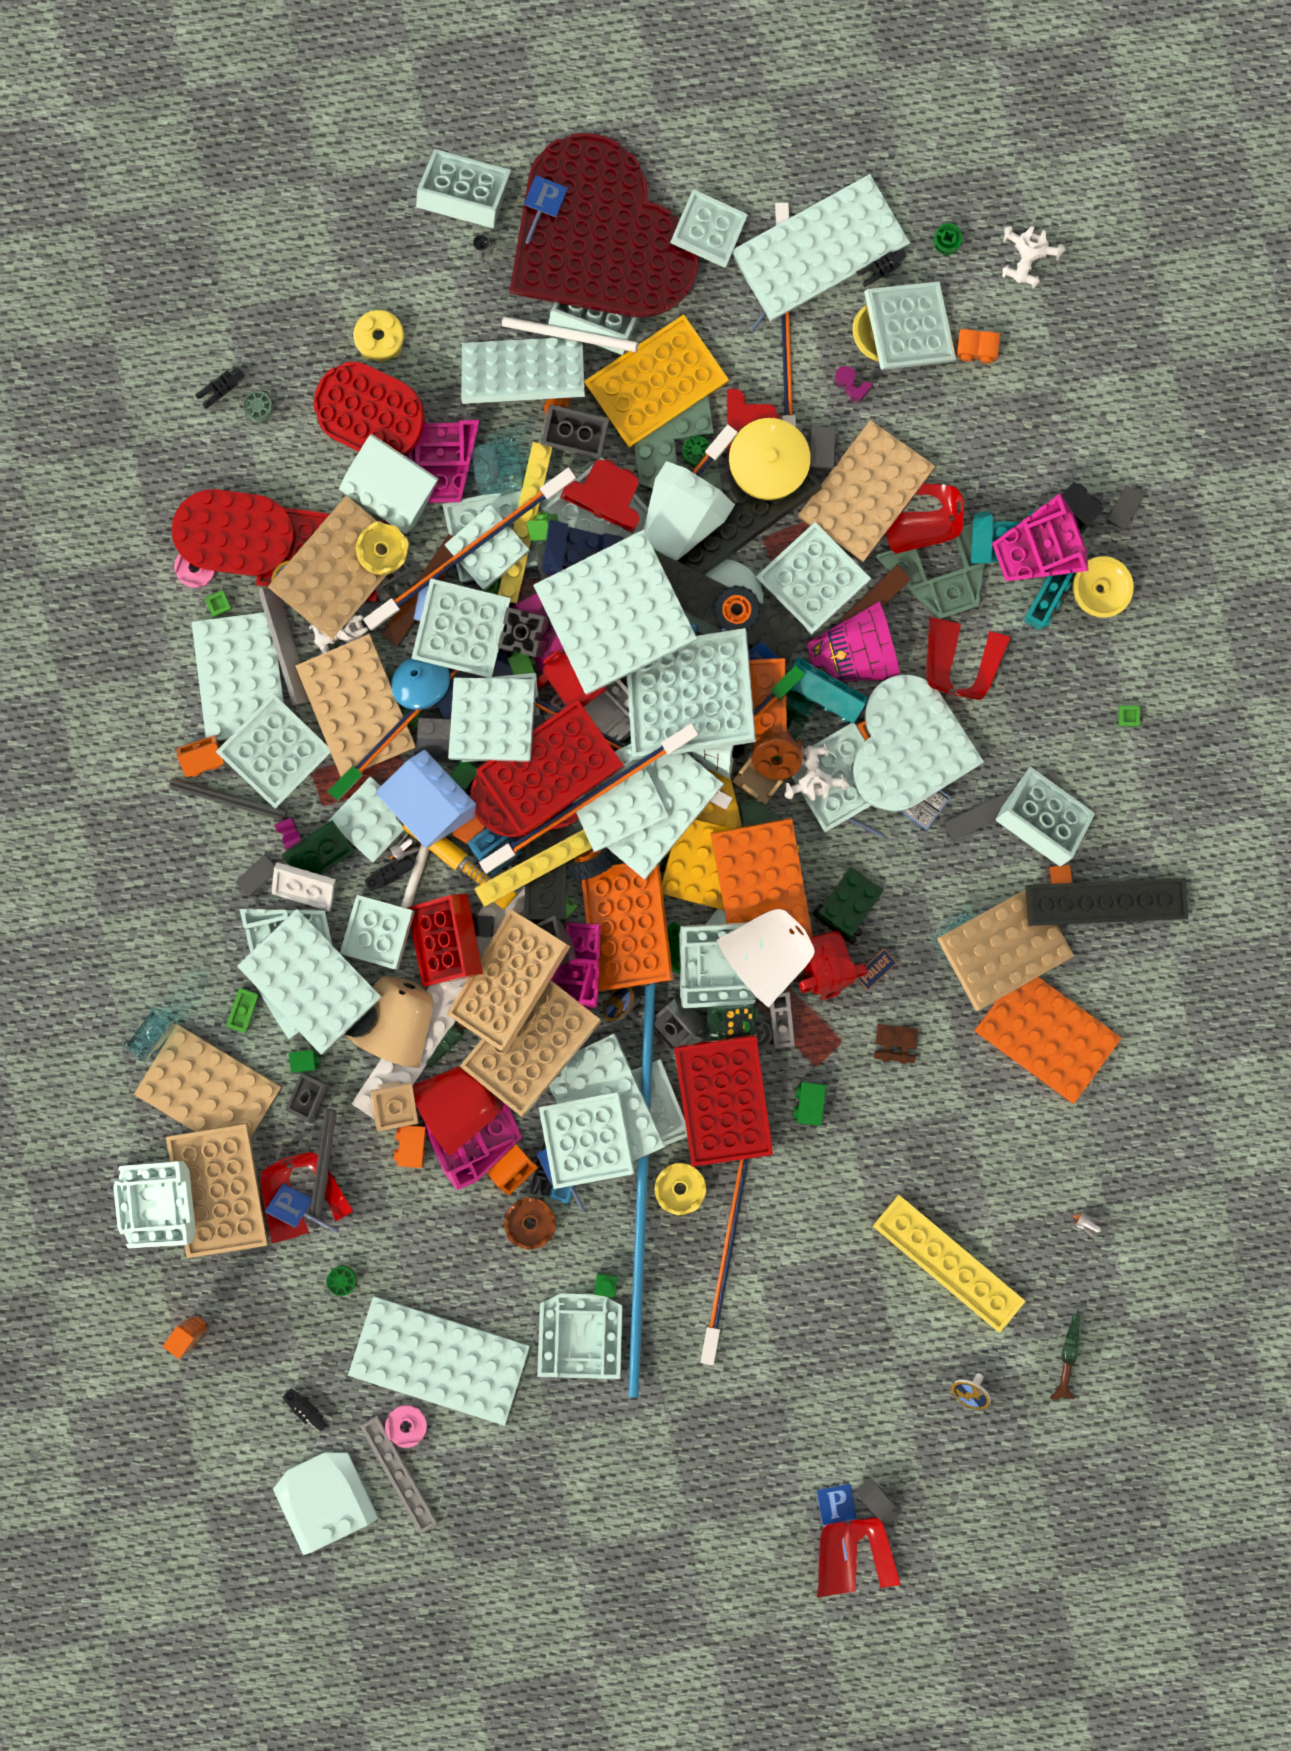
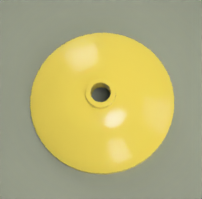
M866 305L854 318L853 336L863 354L872 360L879 361L869 311Z
M1102 556L1088 560L1089 571L1076 572L1073 581V593L1078 605L1086 613L1099 618H1107L1119 614L1128 606L1133 595V579L1129 570L1120 561L1111 557ZM1098 585L1102 587V592L1097 591Z

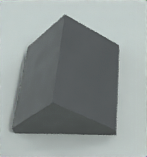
M301 1072L286 1111L308 1123H314L331 1084Z

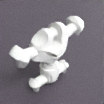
M1011 226L1005 227L1003 242L1009 239L1016 243L1015 247L1021 254L1022 259L1017 263V270L1009 268L1008 265L1002 269V277L1009 276L1014 278L1017 283L1026 282L1032 284V288H1035L1040 281L1039 276L1034 277L1028 274L1032 269V261L1045 258L1046 254L1056 256L1058 261L1066 249L1062 244L1058 245V248L1050 247L1046 240V231L1043 230L1041 236L1033 233L1035 228L1033 226L1020 236L1012 232Z
M355 614L332 641L312 624L309 626V629L313 628L315 644L320 647L322 654L330 651L329 643L335 644L339 639L349 643L364 637L369 630L368 627L364 628L361 622L364 616H357Z
M823 743L822 747L810 745L803 748L804 765L808 771H806L804 777L798 780V784L790 786L789 783H786L784 795L786 798L792 799L795 793L802 791L811 801H815V796L821 795L823 799H827L828 792L832 789V786L841 787L842 791L850 787L844 774L841 776V779L831 778V775L819 769L820 760L817 756H828L830 751L826 743Z

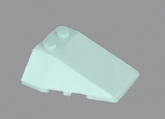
M666 461L655 478L643 530L654 550L678 561L700 541L722 525L735 504L721 490L693 472Z

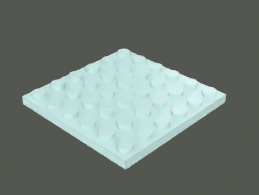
M644 530L534 584V588L586 695L698 640Z
M746 628L696 636L697 641L627 675L631 747L634 760L643 759L661 747L663 741L691 723L696 728L699 736L670 755L756 742Z

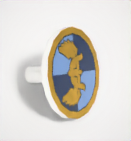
M980 1373L975 1375L973 1382L960 1379L951 1386V1392L954 1397L970 1408L985 1409L991 1403V1397L988 1392L980 1385L984 1378Z

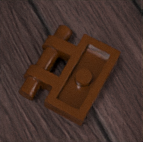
M877 1024L875 1044L883 1045V1051L875 1050L874 1058L882 1059L883 1062L892 1060L900 1061V1064H907V1062L915 1063L916 1055L908 1054V1048L916 1049L918 1029ZM890 1046L901 1047V1053L889 1052Z

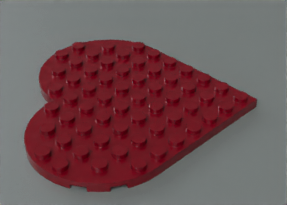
M593 133L571 134L569 137L559 138L547 145L546 149L536 157L532 164L525 200L536 175L568 189L556 217L541 213L529 244H526V239L538 210L523 206L509 294L629 317H652L671 310L689 293L698 270V255L670 243L679 219L671 214L669 209L647 201L648 187L646 177H644L640 168L641 165L631 152L628 153L621 147L620 143L606 136Z

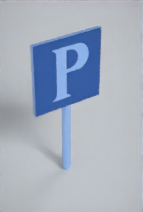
M851 1484L816 1490L822 1525L857 1519ZM843 1539L844 1557H845V1560L847 1561V1560H848V1557H847L845 1542H844V1539Z

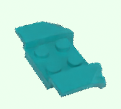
M989 510L974 514L971 563L999 562L992 543L1022 521H993V515ZM1028 511V516H1031L1035 512Z

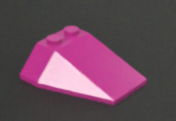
M504 1102L501 1112L451 1156L440 1146L426 1125L428 1138L441 1168L457 1190L477 1182L522 1139L510 1108Z

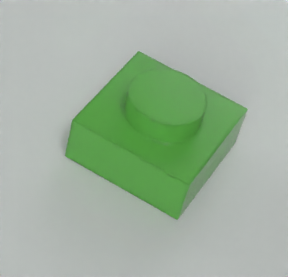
M224 590L205 598L214 618L232 610Z
M1118 706V727L1140 726V706Z

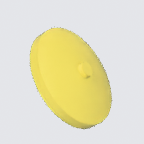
M776 418L759 419L746 425L734 438L729 453V467L735 482L744 492L762 500H777L792 494L804 482L810 467V450L803 434L792 424Z

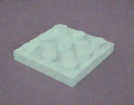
M693 189L670 243L725 268L748 214Z
M489 505L451 538L445 546L455 556L503 519ZM507 526L460 561V564L479 586L486 591L526 556L530 550L515 532Z
M369 777L328 821L333 820L343 835L374 863L404 829L401 828L402 825L396 820V815L376 795V790L381 786L373 778Z
M356 895L340 954L398 970L415 911Z

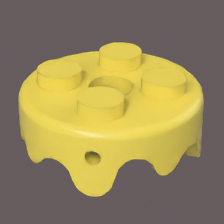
M374 310L364 314L358 320L354 328L353 337L358 351L366 360L370 359L383 363L399 356L402 351L405 333L395 315L384 310ZM381 330L384 332V337L381 340H376L373 338L374 332Z
M378 521L365 528L359 535L356 542V556L360 564L367 571L373 574L387 575L395 572L405 562L409 545L408 540L396 526ZM379 544L384 545L387 550L386 554H378L376 546Z
M674 1163L665 1167L655 1181V1196L659 1205L665 1211L675 1215H684L697 1210L701 1206L706 1194L703 1176L695 1167L686 1163ZM677 1183L685 1184L686 1191L683 1194H677L674 1191V1186Z

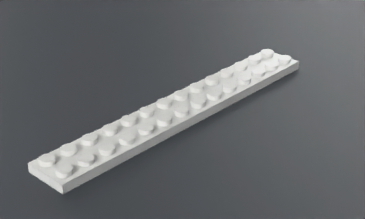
M525 885L514 891L517 896L505 910L493 902L485 907L483 906L477 914L478 916L494 917L493 936L510 909L524 917ZM476 937L480 958L493 937ZM468 978L432 985L427 989V992L432 996L433 1008L420 1068L398 1065L381 1058L351 1103L352 1105L373 1118L369 1098L371 1097L370 1090L378 1089L379 1084L398 1081L400 1084L411 1082L412 1086L414 1085L456 1022V1020L447 1015V1012Z

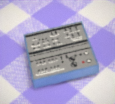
M939 790L914 807L900 812L927 830L948 802L950 796Z

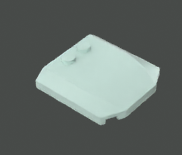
M748 922L681 926L679 933L680 997L683 1008L755 1003L756 996L734 971L717 942V939ZM760 937L759 943L761 950L762 948H764V943ZM745 954V961H747L748 954Z
M172 1161L119 1166V1170H121L120 1176L115 1181L113 1188L117 1226L120 1234H124L129 1243L126 1244L127 1247L140 1248L191 1244L196 1228L190 1172L185 1162Z
M564 1293L540 1303L537 1377L620 1379L622 1305L605 1296Z
M325 1451L288 1469L273 1488L303 1555L314 1552L379 1519L349 1452Z

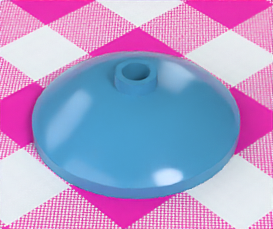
M409 658L393 674L391 680L392 694L395 700L405 708L413 710L428 708L445 695L450 684V672L448 667Z

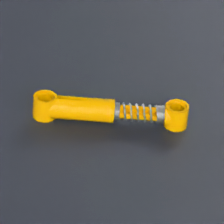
M405 825L401 827L418 840ZM446 837L428 847L429 850L452 869L464 872L465 876L468 875L469 879H473V883H478V886L491 880L490 875L487 876L485 872L481 871L482 868L479 869L477 865L472 864L473 861L470 862V859L467 858L468 854ZM513 891L494 902L505 910L517 894Z

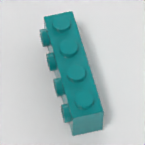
M1076 573L1046 576L1022 621L1039 631L1044 626L1048 627L1053 618L1050 614L1053 609H1058L1063 600L1060 596L1063 591H1068L1072 583L1070 578L1072 574L1076 575Z
M798 657L792 668L796 665L805 676L791 690L800 692L811 702L819 703L824 710L838 714L839 718L843 721H850L854 724L864 708L868 697Z

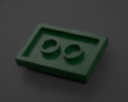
M331 820L284 852L282 857L289 866L322 875L353 854L355 850L334 821Z
M849 867L817 916L851 938L883 892V889L852 867Z

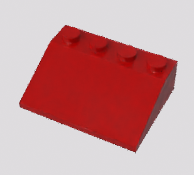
M468 893L448 895L408 907V909L415 911L411 929L422 987L483 974Z

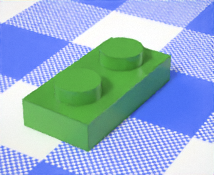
M239 988L226 1027L246 1033L259 994Z

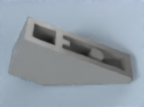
M787 986L769 1007L774 1048L795 1046L790 993Z

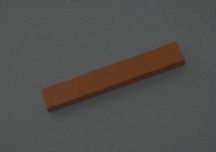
M448 534L415 585L453 557V554L445 546L453 536ZM451 569L436 580L443 581ZM418 593L399 607L400 610L395 613L381 634L398 647L416 622L414 614Z

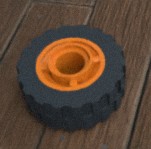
M734 585L720 593L715 602L714 613L719 624L727 630L749 629L755 624L759 616L760 603L756 594L751 589H747L745 586ZM735 603L743 607V611L739 614H735L731 609V606Z
M607 847L597 852H594L592 848L567 862L574 880L593 878L606 872L614 865V859Z

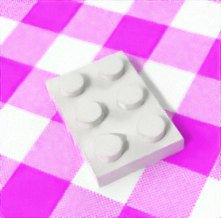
M277 862L274 867L272 895L330 911L333 904L336 879Z

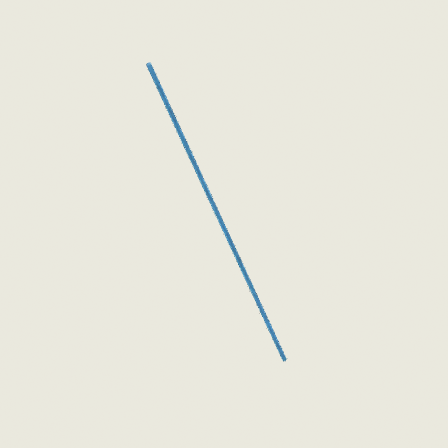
M656 983L645 986L641 1092L649 1110L651 1108ZM649 1155L638 1159L628 1390V1397L633 1398L639 1397Z

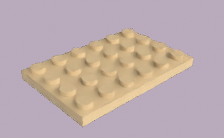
M870 420L839 460L837 466L833 468L821 484L822 490L810 498L798 514V517L810 526L816 522L843 550L864 563L933 472L935 465Z
M347 495L268 586L269 589L331 641L387 576L367 571L358 561L356 556L358 537L365 528L377 521ZM379 544L376 546L378 554H386L387 550L384 545Z
M368 634L295 665L338 772L342 777L352 766H357L404 717L399 703L392 694L390 680L372 636ZM408 724L365 769L417 748Z
M1026 889L937 938L976 1011L981 1010L1074 957L1058 925L1028 926Z
M510 909L480 958L483 974L467 979L447 1015L500 1051L507 1053L571 946Z
M550 980L507 1053L500 1051L482 1038L460 1067L523 1118L602 1021Z
M176 1024L134 1095L193 1131L248 1123L250 1138H252L282 1087L179 1024Z
M248 1123L167 1136L166 1141L170 1162L184 1161L190 1172L196 1233L193 1242L185 1245L187 1258L267 1246L269 1242Z

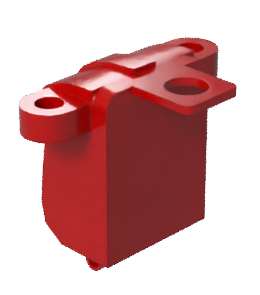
M559 649L543 661L546 664L543 668L544 674L537 679V687L539 689H543L551 683L566 706H569L578 699L581 705L585 707L608 688V685L586 695L566 652Z
M828 932L810 937L814 947V955L804 968L808 979L803 980L798 985L801 993L813 991L816 995L821 994L820 1001L838 996L841 990L853 984L855 979L868 974L866 964L854 966L840 932Z

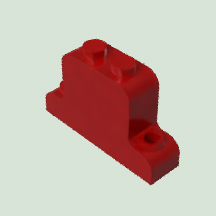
M727 389V424L738 433L753 421L764 418L780 419V414H776V408L773 405L746 404L745 395L740 390ZM732 442L728 446V459Z
M608 459L597 460L592 466L584 484L574 481L564 487L560 495L561 499L632 534L640 520L638 512L629 507V503L638 487L637 477L631 470L618 468L614 462Z

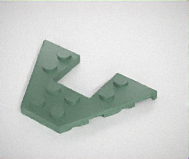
M708 395L634 445L640 486L653 489L655 478L666 461L678 465L674 441L687 440L694 436L706 437L714 435ZM720 472L700 474V478L722 491Z
M973 523L963 526L961 534L954 539L964 566L963 569L927 580L917 549L898 554L890 550L875 556L889 572L898 565L911 578V581L905 587L938 619H944L979 606L985 563H971Z

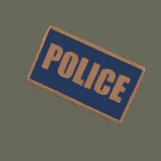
M883 948L866 964L868 974L857 978V980L868 991L897 962Z

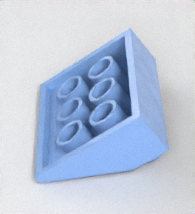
M426 750L410 758L376 790V795L426 849L475 818L476 803Z

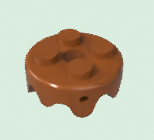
M770 729L766 730L761 739L753 744L752 763L754 768L762 776L773 780H783L794 776L800 770L803 763L802 741H794L788 732L778 734ZM781 756L783 759L777 761L772 757Z
M526 1197L516 1201L508 1209L504 1219V1227L507 1237L512 1244L526 1250L542 1247L549 1242L555 1231L556 1218L553 1210L545 1201L539 1198ZM528 1217L536 1220V1226L532 1229H528L524 1224L525 1219Z

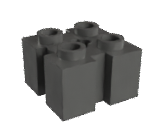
M506 607L503 624H507L506 632L501 631L498 648L521 651V654L533 657H544L547 641L542 639L544 633H549L551 621L549 617L518 608Z

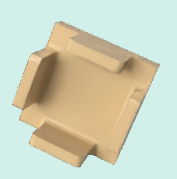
M751 756L732 783L759 804L763 802L766 805L785 779L773 780L759 774L753 766Z
M398 1081L379 1084L378 1089L370 1090L371 1097L369 1098L372 1116L375 1119L378 1132L418 1124L411 1082L400 1084Z

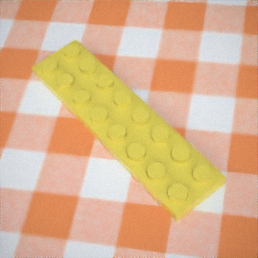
M899 1194L872 1225L999 1333L1026 1302Z

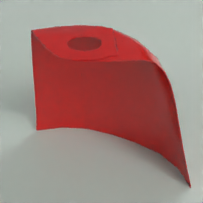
M923 484L915 495H932L939 499L943 506L941 509L931 512L901 513L886 533L888 544L895 554L947 542L961 534L964 521V499L956 487L940 484ZM958 502L961 503L960 514L957 512ZM950 516H954V521H950Z
M929 617L926 661L928 685L932 689L975 700L983 699L993 682L1011 637L989 631L978 676L974 684L967 689H955V693L950 691V689H954L950 681V669L957 647L961 624Z
M460 1066L412 1086L415 1104L423 1120L437 1142L449 1156L454 1154L490 1123L504 1107L502 1100Z
M307 1152L287 1157L263 1170L261 1174V1189L265 1210L282 1183L291 1187L289 1177L293 1168L309 1167L316 1175L318 1161L316 1153ZM288 1159H293L287 1163H282ZM293 1164L292 1168H287L286 1166ZM328 1170L325 1198L332 1211L334 1220L337 1221L353 1212ZM266 1213L271 1243L285 1241L309 1233L304 1217H302L295 1228Z
M877 1517L831 1523L823 1528L819 1544L817 1598L856 1592L857 1542L865 1535H867L870 1542L880 1588L901 1585L884 1525ZM843 1539L846 1546V1552L848 1557L847 1561L844 1557Z

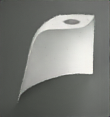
M781 909L769 911L717 939L719 948L734 971L752 993L767 1007H770L776 998L806 967L814 955V947L807 932L791 915ZM795 925L798 926V927L802 930V932H803L804 935H802V934H800V933L798 932V930L796 929ZM792 928L795 934H791L789 929ZM760 937H761V939H762V941H763V943H764V947H763L761 950H760ZM748 954V960L745 961V955Z

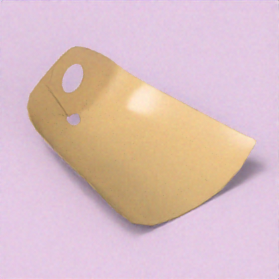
M392 976L382 977L373 985V988L382 997L374 1005L377 1011V1022L374 1029L364 1037H347L358 1047L379 1058L406 1067L420 1068L432 1015V996L422 986L410 980ZM403 984H412L415 986V989L407 988ZM399 990H402L406 993L404 995L399 994Z

